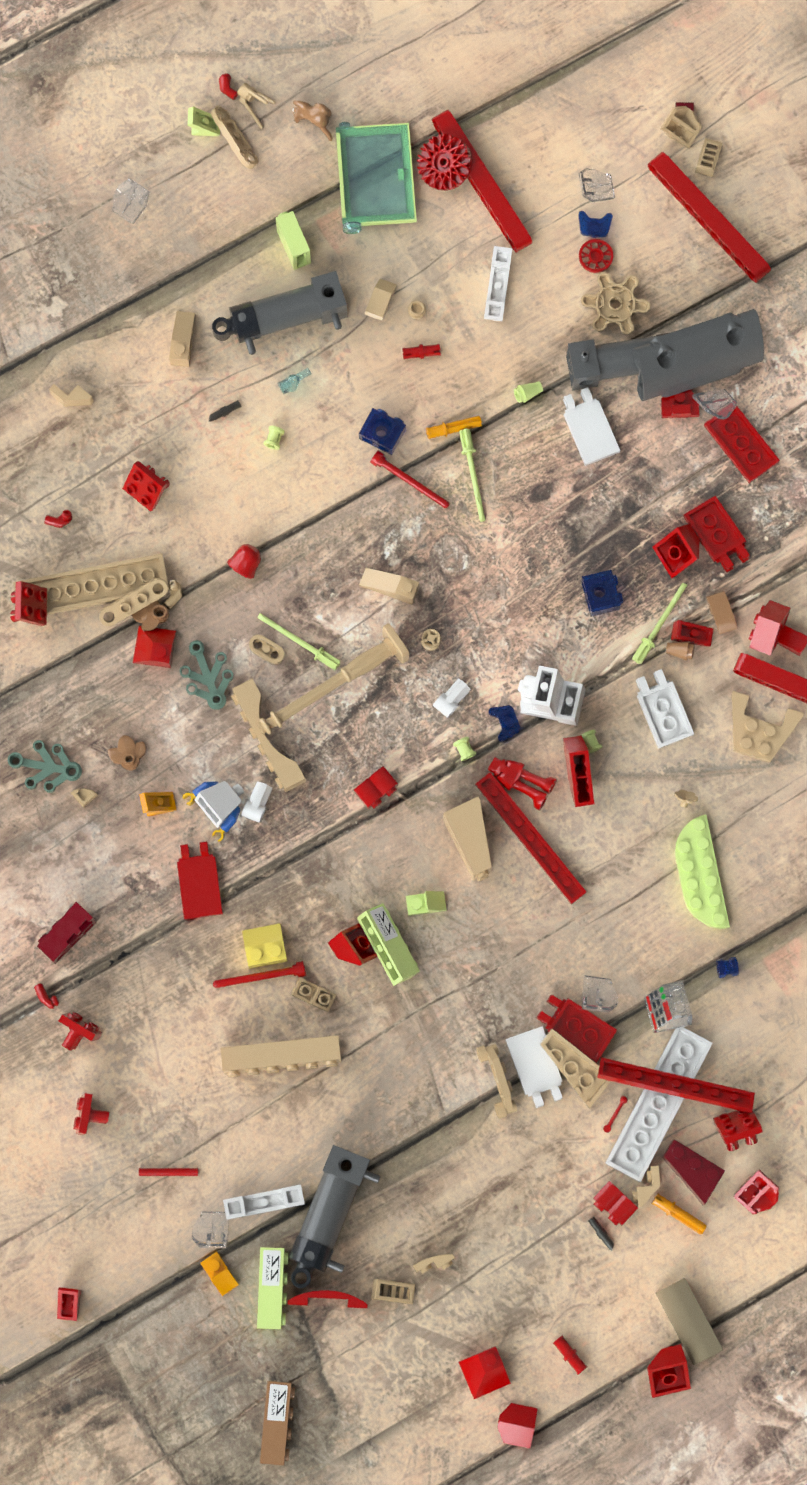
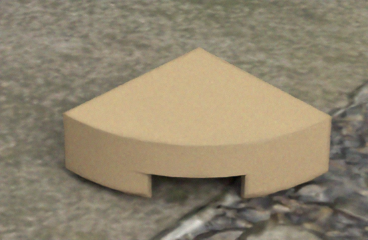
M85 788L76 789L71 792L83 808L98 796L95 791Z

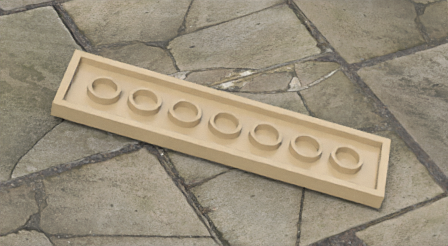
M162 553L22 580L23 582L47 588V615L114 602L155 578L164 579L167 583L168 591H170ZM156 583L153 586V590L156 593L164 589L160 583Z

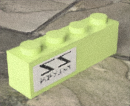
M384 903L366 910L357 917L393 986L412 978L420 972L416 961L413 959L407 944L402 939L399 929L395 926Z
M260 1247L257 1329H282V1325H286V1313H282L283 1305L287 1303V1293H283V1285H287L288 1273H284V1265H288V1253L285 1252V1248Z

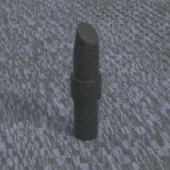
M237 400L210 414L209 422L217 420L222 416L225 417L230 412L240 408V402Z
M593 1216L588 1222L596 1231L599 1239L612 1251L614 1243L607 1235L606 1230L602 1228Z

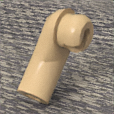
M171 580L168 583L170 596L164 604L169 609L182 597L181 584L176 580Z

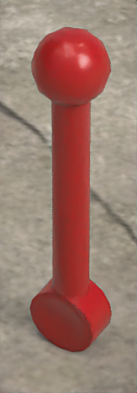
M626 1096L620 1098V1104L609 1123L603 1128L604 1132L609 1133L611 1131V1125L623 1104L628 1101Z

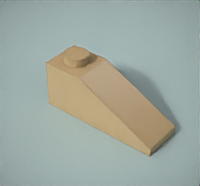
M176 312L169 355L170 364L173 366L189 367L195 313Z
M365 568L359 586L413 605L419 589V582L400 575Z

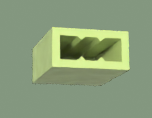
M294 212L279 214L276 217L277 233L293 269L311 264L310 249Z

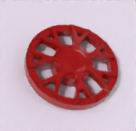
M591 239L581 246L579 262L585 270L592 273H601L611 266L613 250L607 242L601 239ZM592 243H597L598 248L592 249ZM603 246L608 248L605 252L601 250ZM585 247L590 250L589 254L583 252ZM603 256H610V260H604ZM588 257L590 261L584 263L582 258ZM602 262L605 267L600 268L598 264ZM591 263L596 264L595 269L589 267Z

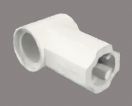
M458 678L446 693L440 695L433 706L449 718L457 709L460 701L471 689L464 681Z
M257 782L250 800H247L244 806L242 816L260 823L266 810L265 805L273 788L265 783Z

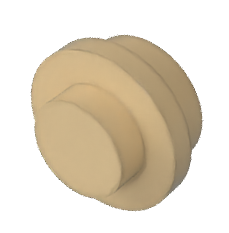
M416 300L408 305L410 317L420 319L425 315L426 306L423 302Z

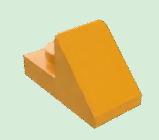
M144 792L139 794L143 813H147V816L176 811L173 792Z
M215 1252L200 1263L222 1296L239 1285L218 1252Z

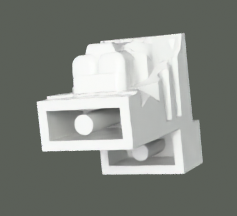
M539 666L537 676L526 675L524 680H520L518 691L521 692V714L557 720L559 723L578 725L586 691L583 684L564 681L558 669Z

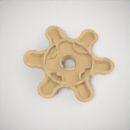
M602 272L597 276L600 291L597 294L588 293L581 297L583 306L592 307L598 312L597 318L592 323L593 329L601 332L609 323H616L619 325L622 333L631 334L634 331V325L631 321L632 314L648 312L650 310V303L645 299H637L634 296L633 291L639 284L636 276L629 275L623 283L616 284L611 280V276L608 273ZM617 300L621 306L614 309L610 302Z

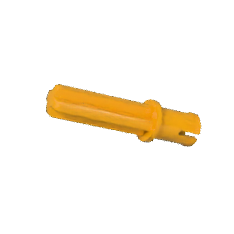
M474 416L450 423L442 422L441 425L427 427L426 434L428 439L440 436L447 437L448 434L456 433L460 430L482 426L480 416Z
M659 1193L654 1197L651 1204L666 1212L667 1216L671 1215L698 1234L702 1235L707 1225L675 1205L676 1202L672 1203Z

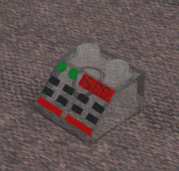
M682 980L663 984L644 997L654 1033L692 1025V1012Z

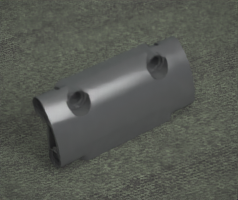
M752 309L737 315L726 313L723 316L657 336L652 339L650 344L632 349L633 359L639 369L637 391L641 401L658 396L670 397L738 374L742 368L762 362L764 359V341L757 311Z

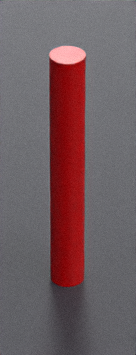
M139 1168V1176H198V1168Z

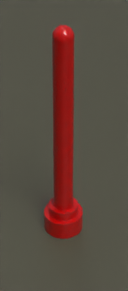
M379 450L374 454L370 463L375 467H384L442 507H449L450 504L447 500L388 462L387 458L384 457L385 454Z
M304 961L296 962V964L288 968L215 980L213 986L220 988L293 974L298 976V978L306 976Z

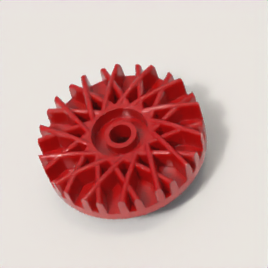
M439 134L437 137L432 136V139H428L429 142L427 144H423L424 148L420 149L422 150L421 155L418 154V157H420V159H417V162H419V166H417V169H419L418 173L422 175L421 179L434 189L441 191L455 189L467 179L472 166L470 150L465 142L453 135Z

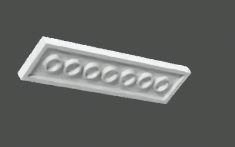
M677 1025L654 1070L694 1079L713 1043ZM644 1089L605 1164L641 1182L684 1098Z

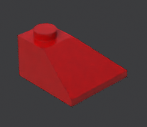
M686 524L677 527L653 546L654 551L671 579L699 559L700 539L692 526Z
M139 626L133 663L171 668L177 631L160 628L143 631L142 626Z
M360 923L341 931L328 942L338 959L361 966L378 957Z
M681 1344L662 1348L647 1367L652 1398L691 1389L687 1360Z
M496 1346L459 1361L474 1399L511 1384Z

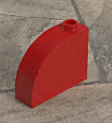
M580 735L563 738L566 768L575 807L594 805L589 753L583 737Z

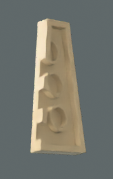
M551 1029L540 1045L590 1109L611 1081L597 1078L599 1065Z

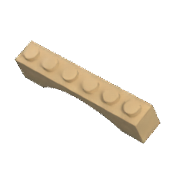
M253 678L234 687L231 698L236 706L240 705L242 709L240 715L243 721L249 722L251 728L248 730L252 738H257L260 743L257 747L262 756L266 755L268 759L266 764L270 772H275L277 776L275 782L279 789L283 788L287 792L305 783V777L297 762L279 753L258 727L262 696Z

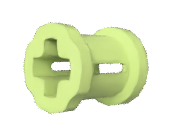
M269 426V434L267 440L264 441V446L279 450V443L282 435L285 433L284 430L280 427Z
M595 730L582 734L589 754L602 748V744L598 743L595 736Z
M464 737L453 743L461 755V761L476 755V752L473 751L469 743V737Z

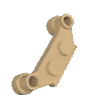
M497 1045L477 1047L476 1052L479 1061H489L501 1098V1102L494 1104L498 1119L507 1117V1114L516 1112L517 1107L515 1101L511 1100L510 1092H512V1086L509 1080L506 1081L504 1075L506 1067L504 1062H500L497 1056L499 1055Z

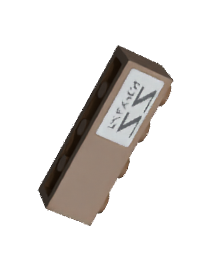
M267 1381L260 1455L261 1464L284 1466L285 1461H289L290 1449H286L287 1440L291 1441L292 1428H288V1421L293 1419V1408H290V1399L294 1400L295 1387H292V1383Z

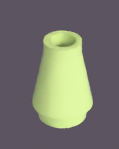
M539 381L518 385L514 389L515 398L519 403H525L538 393L543 392V387Z

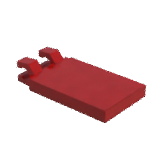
M716 496L683 515L686 522L692 526L713 562H720L726 573L733 570L734 564L729 558L732 554L736 553L742 563L749 560L750 555L745 549V538Z
M207 841L199 842L201 856L190 857L188 844L180 845L182 858L178 859L177 868L184 920L223 915L216 858L213 857V854H209Z
M550 995L546 1002L557 1008L552 1017L540 1011L536 1019L547 1025L545 1027L547 1032L553 1029L593 1062L597 1063L617 1029L569 998L560 1000L554 995Z

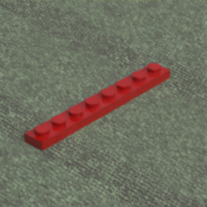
M491 772L479 780L475 786L568 902L572 905L587 893L586 890Z
M601 1057L597 1078L738 1111L752 1113L754 1092Z

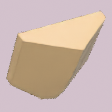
M686 106L672 108L660 130L669 138L686 148H690L702 125L692 110Z

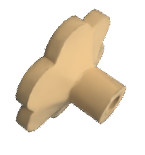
M681 789L674 793L677 800L681 801V807L686 808L688 803L692 804L698 801V797L693 792Z

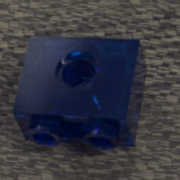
M372 408L359 432V439L393 455L406 431V424L398 417L392 418L388 416V413L382 409L376 410ZM383 430L387 434L385 436H378L377 432Z
M612 570L582 576L581 584L590 617L620 610L623 597L621 592L618 593L617 591L618 579L616 574L613 575ZM596 590H601L604 593V596L597 597L594 594V592Z

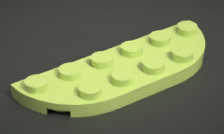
M702 815L690 821L682 829L675 845V859L683 898L689 912L700 922L709 927L726 929L730 928L718 867L707 815Z

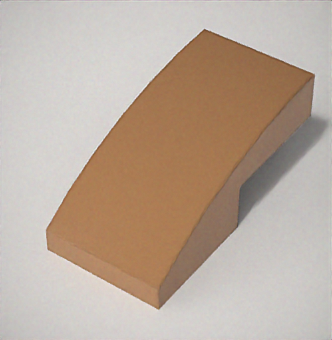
M725 591L707 596L708 606L711 615H713L718 634L738 629Z

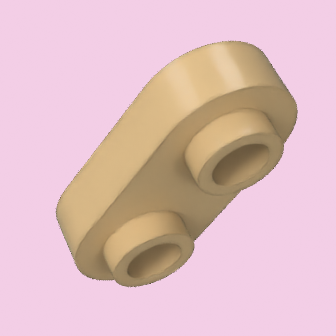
M255 635L250 639L249 647L252 653L272 665L280 664L283 661L284 650L281 646L263 635ZM261 643L262 647L258 649L255 645ZM277 653L278 657L272 658L271 655Z

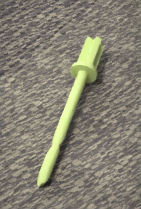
M464 429L459 431L463 448L461 453L462 455H467L480 522L485 521V515L472 455L476 452V449L473 447L470 429Z
M681 584L648 639H641L642 643L632 657V660L636 661L637 664H642L651 648L655 647L652 641L686 589L687 584Z
M261 613L257 617L315 654L314 660L321 661L333 670L339 667L341 661L324 651L323 647L319 650Z

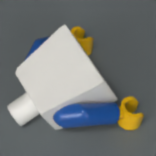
M217 781L204 782L196 787L193 793H185L183 799L191 796V800L186 804L191 806L196 801L217 828L221 827L220 830H215L212 833V837L217 832L221 833L219 842L224 839V833L228 832L237 822L240 813L239 805L242 802L239 796L244 793V790L239 784L231 788L226 781L221 783Z

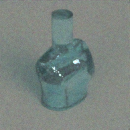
M306 368L297 374L289 375L284 380L277 382L283 394L294 392L300 380L311 375L309 368Z

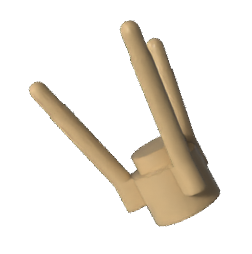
M244 83L237 92L241 97L239 101L244 104L252 118L262 129L263 125L247 101L252 102L257 98L266 105L268 101L272 104L276 102L254 87H251L248 83Z

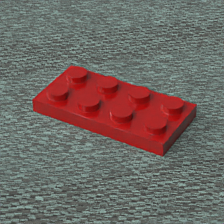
M732 403L704 423V427L749 484L779 463V458L735 403Z

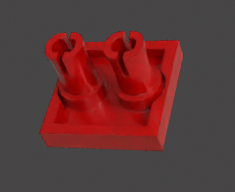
M137 461L133 464L122 489L151 512L156 508L164 489L169 487L170 482L168 479L165 480V477L159 478L155 474V469L151 468L150 465L145 466L140 461Z
M23 581L16 582L15 591L11 592V596H15L11 597L12 603L15 604V610L10 612L13 615L10 616L13 622L23 621L38 626L47 625V588Z
M76 1012L62 1014L58 1020L70 1029L62 1043V1046L70 1051L77 1048L83 1037L92 1042L99 1040L102 1032L99 1031V1026L92 1022H84L82 1020L83 1017Z
M84 1093L77 1100L76 1110L80 1111L79 1117H76L74 1120L73 1129L76 1130L78 1135L87 1134V1127L90 1122L108 1123L109 1111L92 1109L93 1094Z
M737 1110L713 1118L714 1125L727 1145L728 1151H734L733 1146L735 1150L739 1149L738 1140L744 1138L747 1145H752L751 1139L756 1144L758 1142L756 1134L763 1132L762 1126L753 1110L752 1113Z

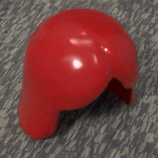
M244 544L228 559L227 563L229 567L241 576L252 579L261 562V554L253 545Z

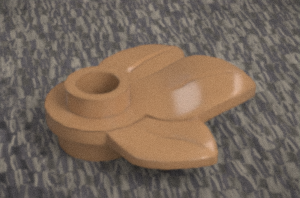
M156 600L131 616L135 621L142 623L143 631H151L159 623H164L168 620L169 610L167 607L160 605L159 601ZM162 613L163 616L158 617L157 614Z
M123 735L118 741V748L108 749V756L113 763L121 764L125 770L132 771L138 767L140 758L145 755L146 746L144 741L135 744L131 737Z

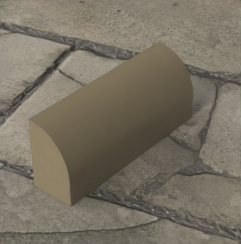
M685 1278L655 1293L693 1365L723 1351Z

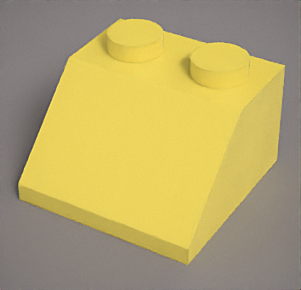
M280 923L242 931L249 969L287 962Z

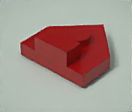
M691 390L661 398V418L699 417L700 415L699 398Z

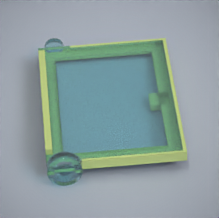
M349 122L340 123L339 127H336L343 232L346 234H356L361 232V226L417 222L409 123L350 127Z

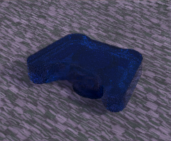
M580 211L578 220L581 235L593 238L606 237L609 233L613 215L607 213L603 218L597 219L590 218L584 211Z
M506 705L489 709L488 714L497 718L502 729L498 735L500 742H504L520 732V725L512 706Z

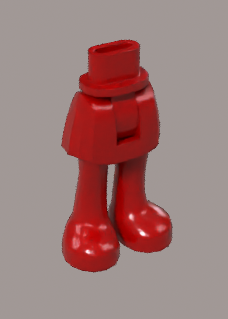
M494 757L488 770L494 773V777H497V780L509 791L514 788L529 796L533 800L534 808L540 811L547 800L548 794L552 792L557 779L537 776L524 769L525 764L505 759L500 760ZM520 778H523L535 784L536 786L540 787L544 792L539 791L521 782Z

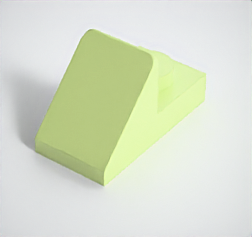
M196 107L188 108V126L192 127V135H220V129L210 113Z
M425 891L424 894L406 896L408 916L447 911L444 891Z

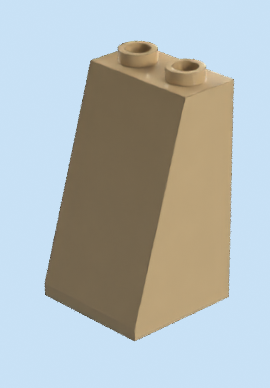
M476 797L444 812L443 822L472 880L480 882L489 877L492 866L479 797Z

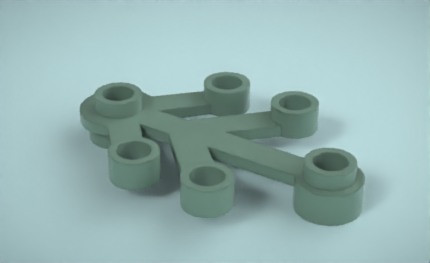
M195 640L190 643L189 651L192 656L197 658L203 675L192 671L186 665L182 666L179 672L183 678H190L206 685L209 692L198 689L195 683H189L186 686V691L189 695H196L207 700L210 708L214 710L222 709L226 704L224 693L229 682L234 678L233 672L229 669L222 672L223 680L218 689H216L214 683L222 665L227 661V656L223 652L217 653L215 656L216 662L210 672L203 655L205 651L204 645L201 641ZM194 645H199L200 649L195 651L193 647ZM220 655L225 657L223 661L218 660ZM188 669L189 673L184 675L182 674V670ZM226 673L231 674V677L229 679H226L224 677ZM194 686L196 689L194 692H190L188 690L189 687ZM215 697L220 698L218 703L213 702Z
M41 740L35 741L33 748L41 755L45 762L25 759L17 752L11 753L7 759L8 764L14 769L24 766L42 770L35 776L25 780V786L30 790L35 789L37 783L54 772L61 773V775L52 781L44 783V790L47 793H53L56 787L66 780L76 781L82 775L81 766L76 762H70L61 744H54L52 752L55 756L59 757L64 766L54 763L45 749V744ZM38 743L42 744L41 749H36ZM56 747L61 748V751L59 753L54 752V749ZM15 758L20 760L18 764H13ZM71 769L76 770V773L74 775L69 774V771ZM33 780L34 785L28 786V781ZM48 784L53 785V788L51 790L46 789V786Z

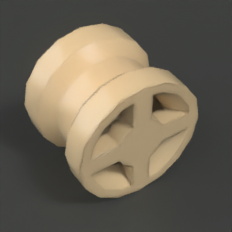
M435 629L424 631L421 638L422 646L430 651L437 649L441 639L438 631Z

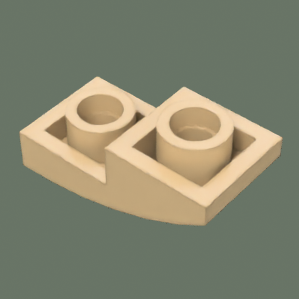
M301 977L298 978L291 992L292 996L326 1012H329L336 997V994Z
M453 1254L430 1257L413 1265V1268L416 1272L421 1271L423 1274L432 1268L431 1263L434 1262L437 1269L442 1267L444 1270L453 1264L452 1260L455 1257Z

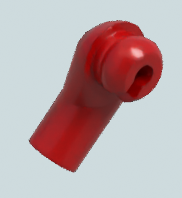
M228 73L222 74L219 77L220 91L232 100H235L238 94L237 91L230 87L232 78Z
M64 510L57 518L46 515L44 524L62 528L72 521V513L69 510Z
M42 983L34 986L39 1001L49 1009H54L55 1006L59 1005L56 996L49 998Z

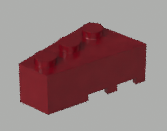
M75 902L65 915L52 926L49 933H45L38 940L39 944L37 947L56 964L96 924V921L80 904Z
M675 1139L671 1141L662 1157L684 1182L686 1187L695 1195L702 1206L706 1204L725 1172L719 1166Z

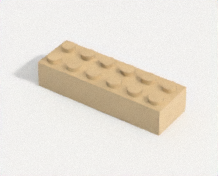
M338 1035L220 1048L222 1071L228 1077H239L240 1073L245 1072L248 1075L260 1074L259 1071L267 1070V1073H278L279 1069L286 1068L287 1071L299 1070L298 1067L306 1066V1069H316L318 1065L326 1064V1067H336L338 1063H341Z

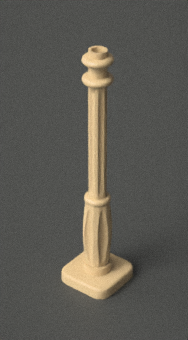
M387 623L382 627V636L384 638L382 643L363 652L345 667H342L340 669L341 672L276 713L271 711L270 717L266 720L260 718V723L258 724L260 731L263 734H272L271 729L274 727L281 728L283 726L282 723L345 682L350 683L352 680L370 672L390 656L393 657L395 655L402 664L409 660V652L393 627Z

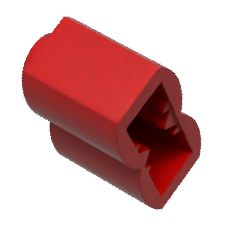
M382 766L354 789V793L368 809L371 807L375 809L382 803L381 799L386 795L390 797L397 791L398 783L387 769Z
M610 1181L593 1198L595 1201L593 1205L601 1212L605 1210L610 1215L608 1219L616 1226L618 1224L622 1226L638 1209Z

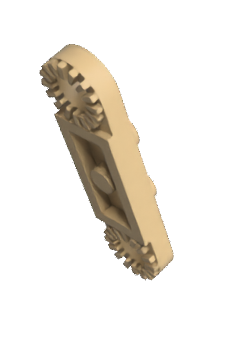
M216 106L211 111L212 118L240 162L246 168L253 169L258 163L257 156L255 157V154L251 151L252 148L234 120H231L230 115H228L229 112L224 110L225 108H222V106Z
M161 578L152 579L150 582L112 602L100 611V622L105 626H113L162 598L168 591L166 581ZM156 583H160L164 589L156 593L153 590V586ZM106 612H112L114 618L112 621H106L103 615Z

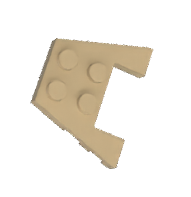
M733 691L731 694L733 751L770 763L800 722L804 713L788 708L781 727L744 715L749 696Z

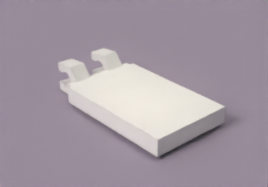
M588 387L581 390L580 394L584 402L575 406L571 394L564 396L563 399L566 406L564 418L585 466L620 453L619 446L599 400L592 398Z
M662 669L653 673L658 685L649 688L644 676L635 680L640 692H637V698L658 749L694 735L673 681H666Z
M543 1026L506 1039L524 1093L528 1097L532 1096L536 1108L544 1106L540 1093L549 1089L555 1102L563 1098L558 1087L563 1082L559 1070L540 1045L546 1036Z

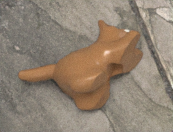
M294 100L293 104L297 106L292 110L294 121L299 123L303 119L309 120L320 128L329 141H332V135L326 128L332 115L331 110L324 104L316 103L314 106H311L309 103Z

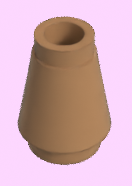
M690 642L667 643L666 654L687 661L688 659H693L695 645L690 644Z

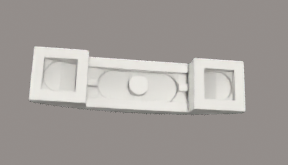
M494 246L484 319L503 320L512 248Z
M301 1185L225 1199L223 1203L226 1219L228 1220L304 1205Z

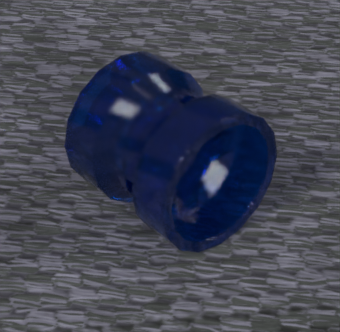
M730 957L728 960L716 959L719 979L725 978L727 975L732 977L739 976L736 957Z

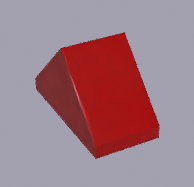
M58 1288L57 1319L77 1321L81 1290Z

